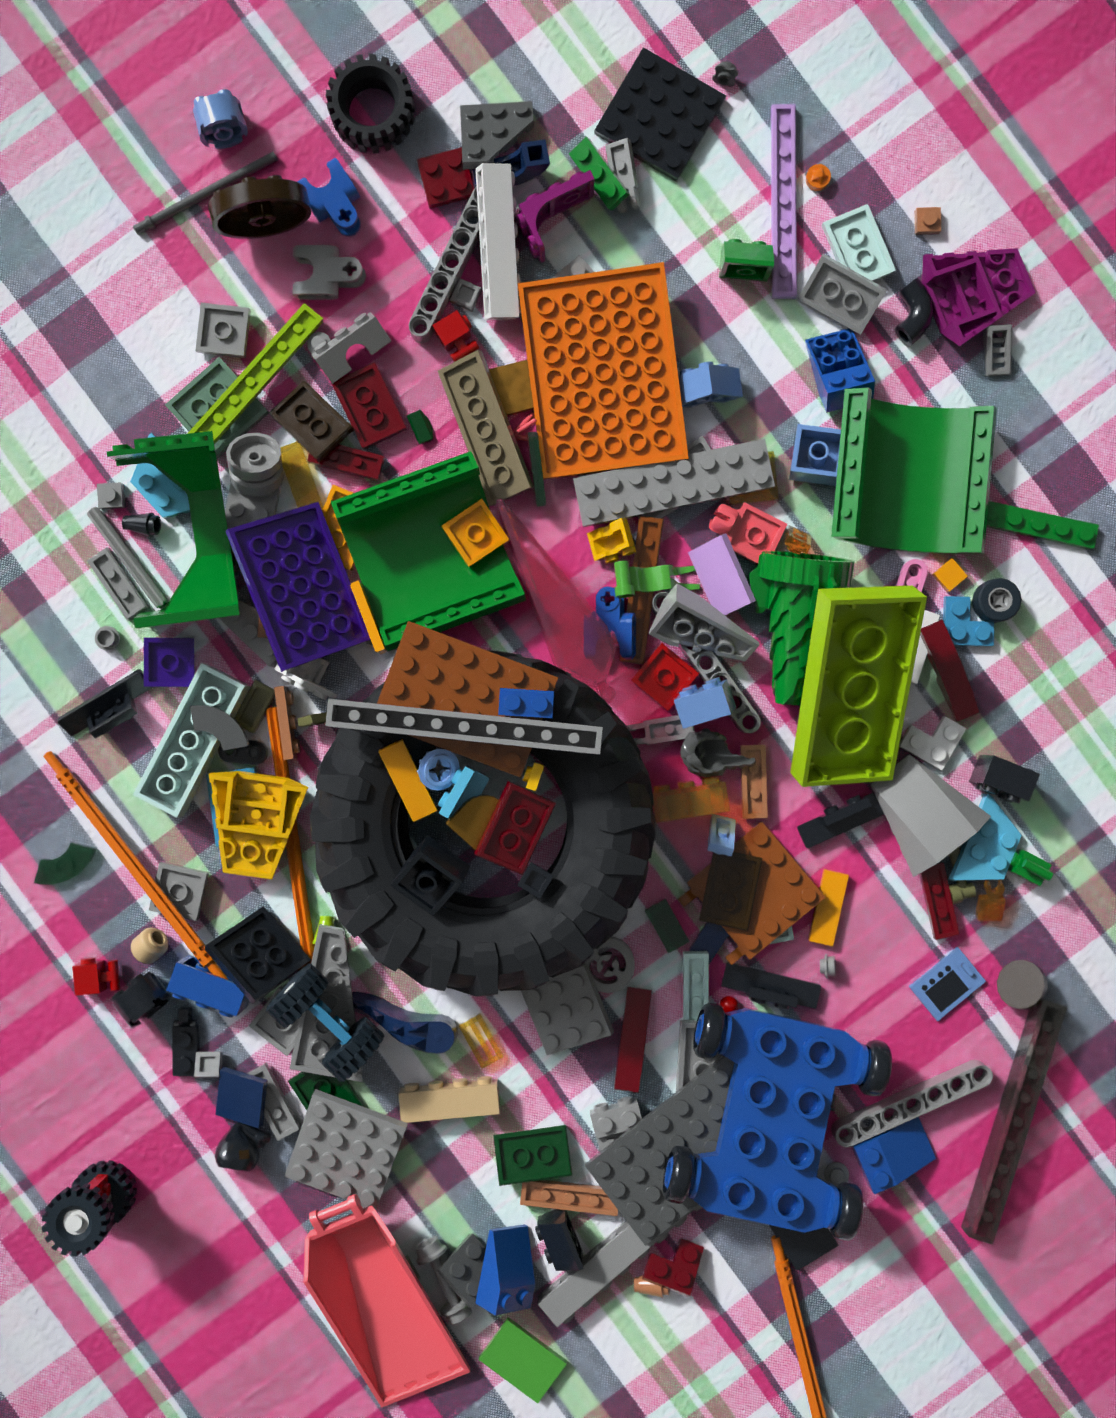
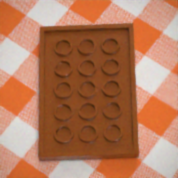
M408 621L377 704L542 721L543 718L498 715L500 688L554 691L558 677ZM409 735L520 778L532 747Z

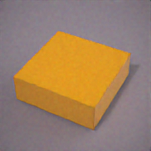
M950 558L932 574L947 593L968 577L953 558Z

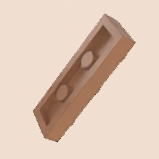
M288 686L274 687L283 759H297V753H300L299 739H295L294 729H297L296 715H292L291 705H294L292 690L289 691Z
M740 745V756L756 759V763L752 767L746 766L741 769L742 818H768L766 745Z

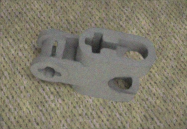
M296 245L293 248V257L297 262L313 266V274L309 279L293 284L292 295L300 300H334L338 298L339 288H358L365 282L366 273L359 260L354 257H339V248L336 246Z

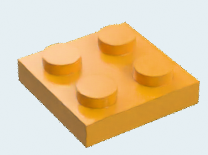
M483 499L441 526L468 567L509 540Z

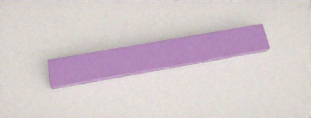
M772 104L770 108L771 245H773L774 267L771 272L772 299H796V104Z

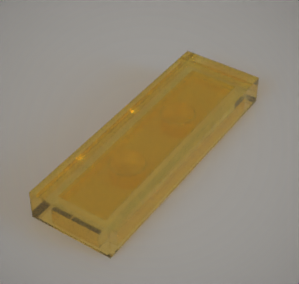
M298 442L280 447L283 469L297 508L319 502L322 510L324 506L303 447Z

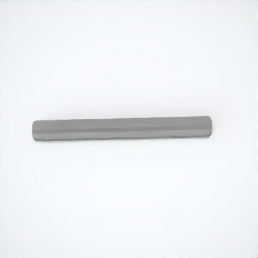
M98 507L91 508L87 512V516L156 608L165 606L168 603L167 598Z

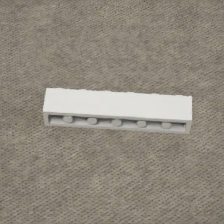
M482 163L476 168L484 320H513L518 318L519 313H521L520 298H518V283L521 280L516 263L519 261V250L515 248V238L518 234L517 223H514L516 199L512 194L515 175L511 171V164Z

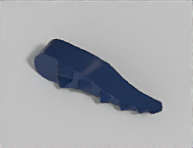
M352 992L354 1011L369 1017L382 1026L396 1040L411 1048L427 1053H444L452 1047L457 1039L458 1027L449 1016L411 1012L395 1006L376 995Z

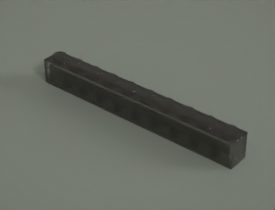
M1043 997L1042 1002L1038 1006L1029 1009L961 1228L968 1237L992 1245L1067 1010L1066 1006L1057 1001Z

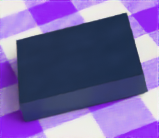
M227 1067L222 1068L219 1075L215 1115L260 1128L263 1125L268 1080Z

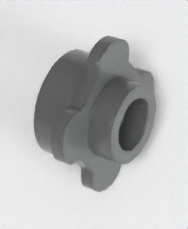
M727 61L716 65V74L713 75L712 80L724 86H734L736 83L735 77L739 73L736 66Z

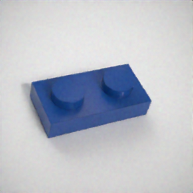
M500 688L498 715L552 718L554 691Z

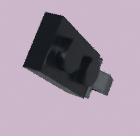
M181 1007V1009H178V1020H174L172 1027L173 1076H194L196 1052H199V1025H197V1020H192V1007Z

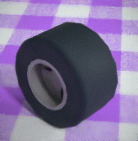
M996 578L985 581L977 587L973 594L972 604L979 618L984 621L998 623L1014 617L1020 609L1022 599L1019 589L1013 582L1008 579Z

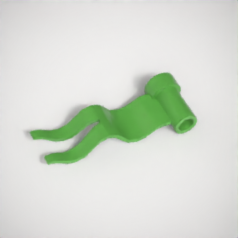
M617 561L614 563L617 585L614 587L615 598L635 596V591L655 592L673 589L676 584L689 590H700V584H683L670 578L671 575L677 576L696 571L694 566L675 567L673 565H661L641 568L629 567V561Z

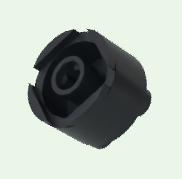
M148 972L145 975H137L129 982L131 986L126 991L121 990L110 999L113 1002L114 1008L131 1029L142 1024L139 1021L142 1017L143 1019L152 1017L172 997L154 973Z

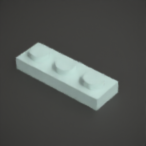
M683 951V1020H697L703 1005L709 1003L708 951Z

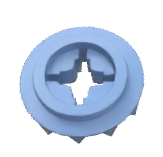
M436 748L435 750L427 751L423 759L419 760L420 765L417 772L420 781L427 788L438 791L444 790L453 784L451 780L460 767L457 757L452 752ZM439 761V764L446 768L441 769L437 777V774L430 770L435 768L436 763Z

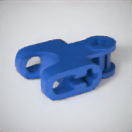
M333 158L327 162L331 179L326 186L316 188L306 178H302L297 182L307 189L311 211L319 223L330 217L342 235L353 236L359 232L361 222L352 202L359 199L360 195L339 161Z
M613 587L601 588L596 594V613L585 614L584 655L588 660H594L599 657L601 644L608 637H613L617 640L620 647V655L624 659L632 660L636 655L635 613H624L625 598H615L610 603L606 602V598L610 597V595L615 597V589Z

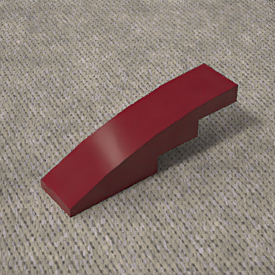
M943 620L921 628L920 636L928 651V659L937 675L936 681L955 721L959 722L980 713L964 667Z
M627 987L614 1090L639 1092L652 990Z

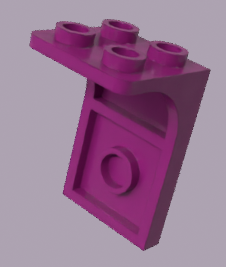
M591 170L585 173L583 171L577 172L571 176L570 180L564 183H554L547 191L541 194L534 193L527 197L525 202L519 204V214L517 215L519 230L523 237H528L530 253L534 259L538 258L540 263L545 262V247L538 234L540 226L547 219L594 196L595 179Z

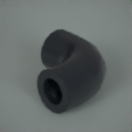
M918 277L898 293L906 303L909 313L906 319L896 326L895 331L899 339L907 346L913 345L922 337L929 328L933 316L932 298Z

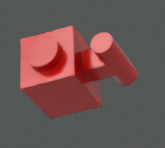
M458 310L432 325L446 352L455 347L457 348V351L450 355L453 362L480 349L475 340L466 345L465 341L471 338L469 329L472 328V325L466 315L461 317Z
M96 957L80 959L81 963L72 966L75 996L101 993L107 989L108 981H110L111 991L121 989L118 960L108 961V970L106 971L104 960L96 961Z

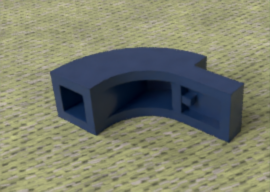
M546 139L522 142L515 152L503 157L494 158V163L511 164V171L515 175L514 186L528 182L542 174L550 165ZM471 169L472 178H473V183H474V188H475V187L477 186V185H476V169Z

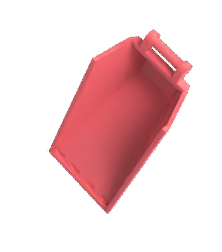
M353 1194L346 1201L321 1211L315 1210L310 1212L309 1219L314 1229L305 1238L303 1283L381 1408L470 1373L469 1364L397 1242L373 1206L371 1205L363 1209L358 1195ZM350 1209L353 1212L328 1224L323 1222Z

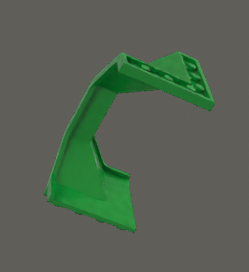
M207 431L134 439L135 448L133 449L128 444L112 446L113 451L106 452L107 457L116 461V466L142 463L152 464L186 492L196 546V558L167 605L161 610L139 613L133 618L135 629L240 615L230 542L225 532L228 528L213 432Z

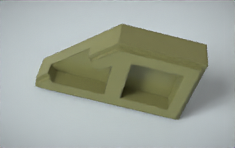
M327 712L297 718L298 726L307 727L326 723Z

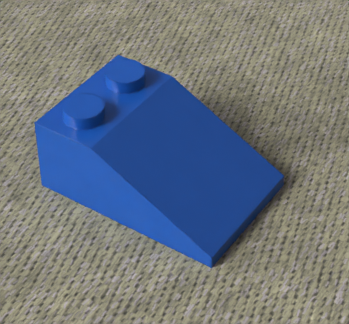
M919 1117L852 1146L865 1180L873 1194L898 1185L936 1159Z
M523 1224L490 1229L475 1303L495 1316L530 1309L535 1288V1277L528 1226Z

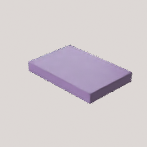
M726 533L688 552L710 604L722 614H730L756 601Z

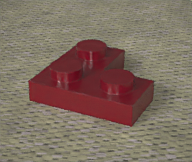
M681 1238L678 1241L673 1261L653 1253L649 1254L642 1279L683 1296L690 1297L704 1247Z

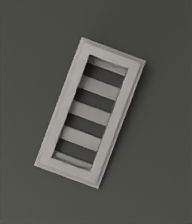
M989 325L983 330L985 376L1010 375L1012 325ZM992 333H1002V337L992 338ZM992 343H1003V347L992 348ZM992 353H1003L1004 357L992 358ZM1004 362V367L992 368V363Z

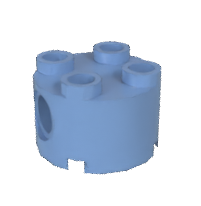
M223 89L218 91L217 94H211L206 97L199 96L194 99L193 114L200 141L205 146L209 147L210 143L214 144L215 149L229 148L242 142L244 134L247 136V125L243 117L241 102L235 96H232L230 90Z

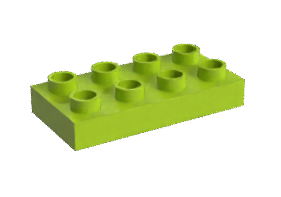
M913 585L818 589L790 771L802 787L893 780L927 596Z

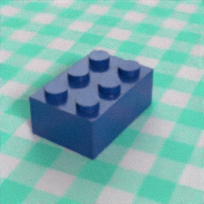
M191 955L176 962L166 991L173 993L172 996L177 999L187 1000L188 998L196 1001L195 1004L201 1008L209 1009L212 1007L218 1009L219 1013L226 1017L238 1016L249 1004L247 997L228 976L227 980L211 974L207 967L204 968L197 958Z

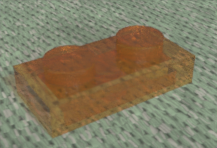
M789 525L785 532L784 544L787 545L789 551L795 554H800L801 552L807 554L811 547V535Z

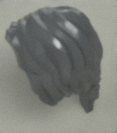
M704 728L700 732H689L680 751L681 758L688 771L705 778L722 776L727 769L735 770L746 766L752 767L756 763V759L732 754L725 742L727 738L718 732L710 731L708 728Z

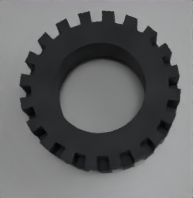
M362 54L356 55L358 62L352 64L350 58L344 61L346 67L344 70L339 66L335 69L334 72L337 79L330 77L328 81L330 90L326 89L327 109L335 130H337L339 137L343 141L347 140L348 146L354 149L356 144H358L360 152L367 153V147H370L373 154L379 153V147L384 146L387 152L392 150L390 143L395 141L398 146L403 142L401 134L403 133L405 136H408L410 133L409 124H414L413 112H415V104L406 74L404 72L401 73L400 67L395 62L390 66L389 58L382 56L381 61H378L376 54H369V60H364ZM370 88L384 90L395 101L394 109L389 118L381 124L374 126L362 125L356 122L349 114L350 105L354 97L361 91Z

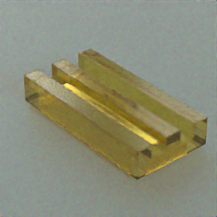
M481 1013L459 1024L460 1030L482 1069L503 1058L504 1055ZM475 1022H479L496 1054L495 1056L490 1052ZM471 1026L488 1060L484 1061L466 1027Z

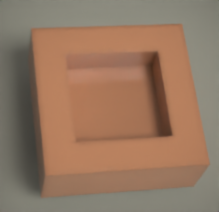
M941 207L916 208L914 211L915 235L940 234Z

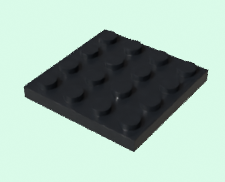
M643 47L597 124L594 134L609 143L629 138L632 144L633 157L677 182L726 100V95Z

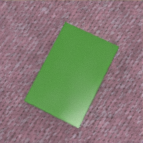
M507 1317L479 1356V1361L537 1404L567 1365L566 1359L509 1317Z

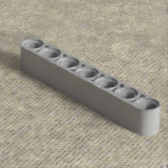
M477 186L473 190L409 321V330L416 342L425 343L432 337L434 333L432 325L440 321L458 280L461 278L480 239L479 222L476 224L467 222L471 217L478 218ZM462 238L469 240V243L465 246L457 244ZM450 260L459 262L454 268L446 266ZM444 281L448 283V286L443 290L436 288L439 282ZM429 303L438 305L436 310L431 312L425 310V307ZM418 325L427 326L426 331L420 334L415 332V328Z
M660 592L653 598L652 611L655 615L659 611V608L656 606L657 599L665 598L669 593ZM679 644L678 647L693 668L699 673L704 683L714 679L716 676H721L728 680L732 695L736 696L740 701L739 707L728 716L741 732H756L761 725L759 715L714 653L701 649L700 652L690 650L685 645ZM706 656L711 660L709 670H704L700 667L699 660L701 657ZM747 715L751 716L754 720V725L749 730L743 727L742 724L743 718Z
M970 1060L836 1120L831 1127L832 1135L842 1147H851L988 1086L993 1079L992 1071L981 1061ZM982 1068V1075L979 1078H974L975 1071ZM960 1078V1085L952 1088L953 1080ZM938 1088L937 1096L929 1098L930 1091ZM915 1098L916 1104L911 1108H907L908 1100ZM889 1108H893V1115L891 1117L885 1118V1111ZM867 1118L872 1119L870 1126L866 1128L861 1127L863 1120ZM842 1129H850L846 1137H839Z

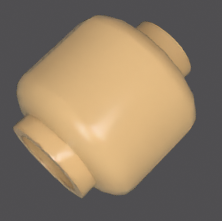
M152 927L146 928L132 940L131 952L141 963H154L167 952L169 946L168 939L163 931Z

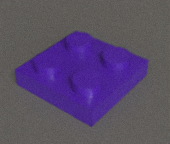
M144 638V687H189L194 678V638Z

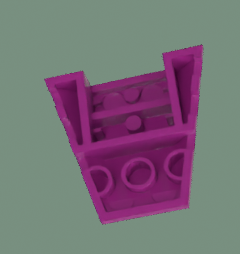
M1018 248L987 250L986 252L979 253L967 251L964 254H954V252L934 256L933 254H925L923 256L922 283L932 298L933 317L939 332L958 346L970 340L1036 293Z

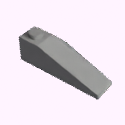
M676 584L664 598L649 630V635L671 646L678 647L681 644L693 647L692 650L700 652L701 649L715 652L717 656L746 661L759 647V642L698 594L679 584Z

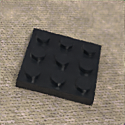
M264 906L212 940L205 947V951L252 1004L281 985L311 961L308 955Z

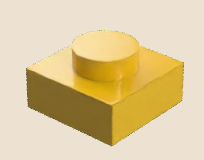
M534 762L533 767L527 766L523 781L527 782V789L536 791L545 765Z

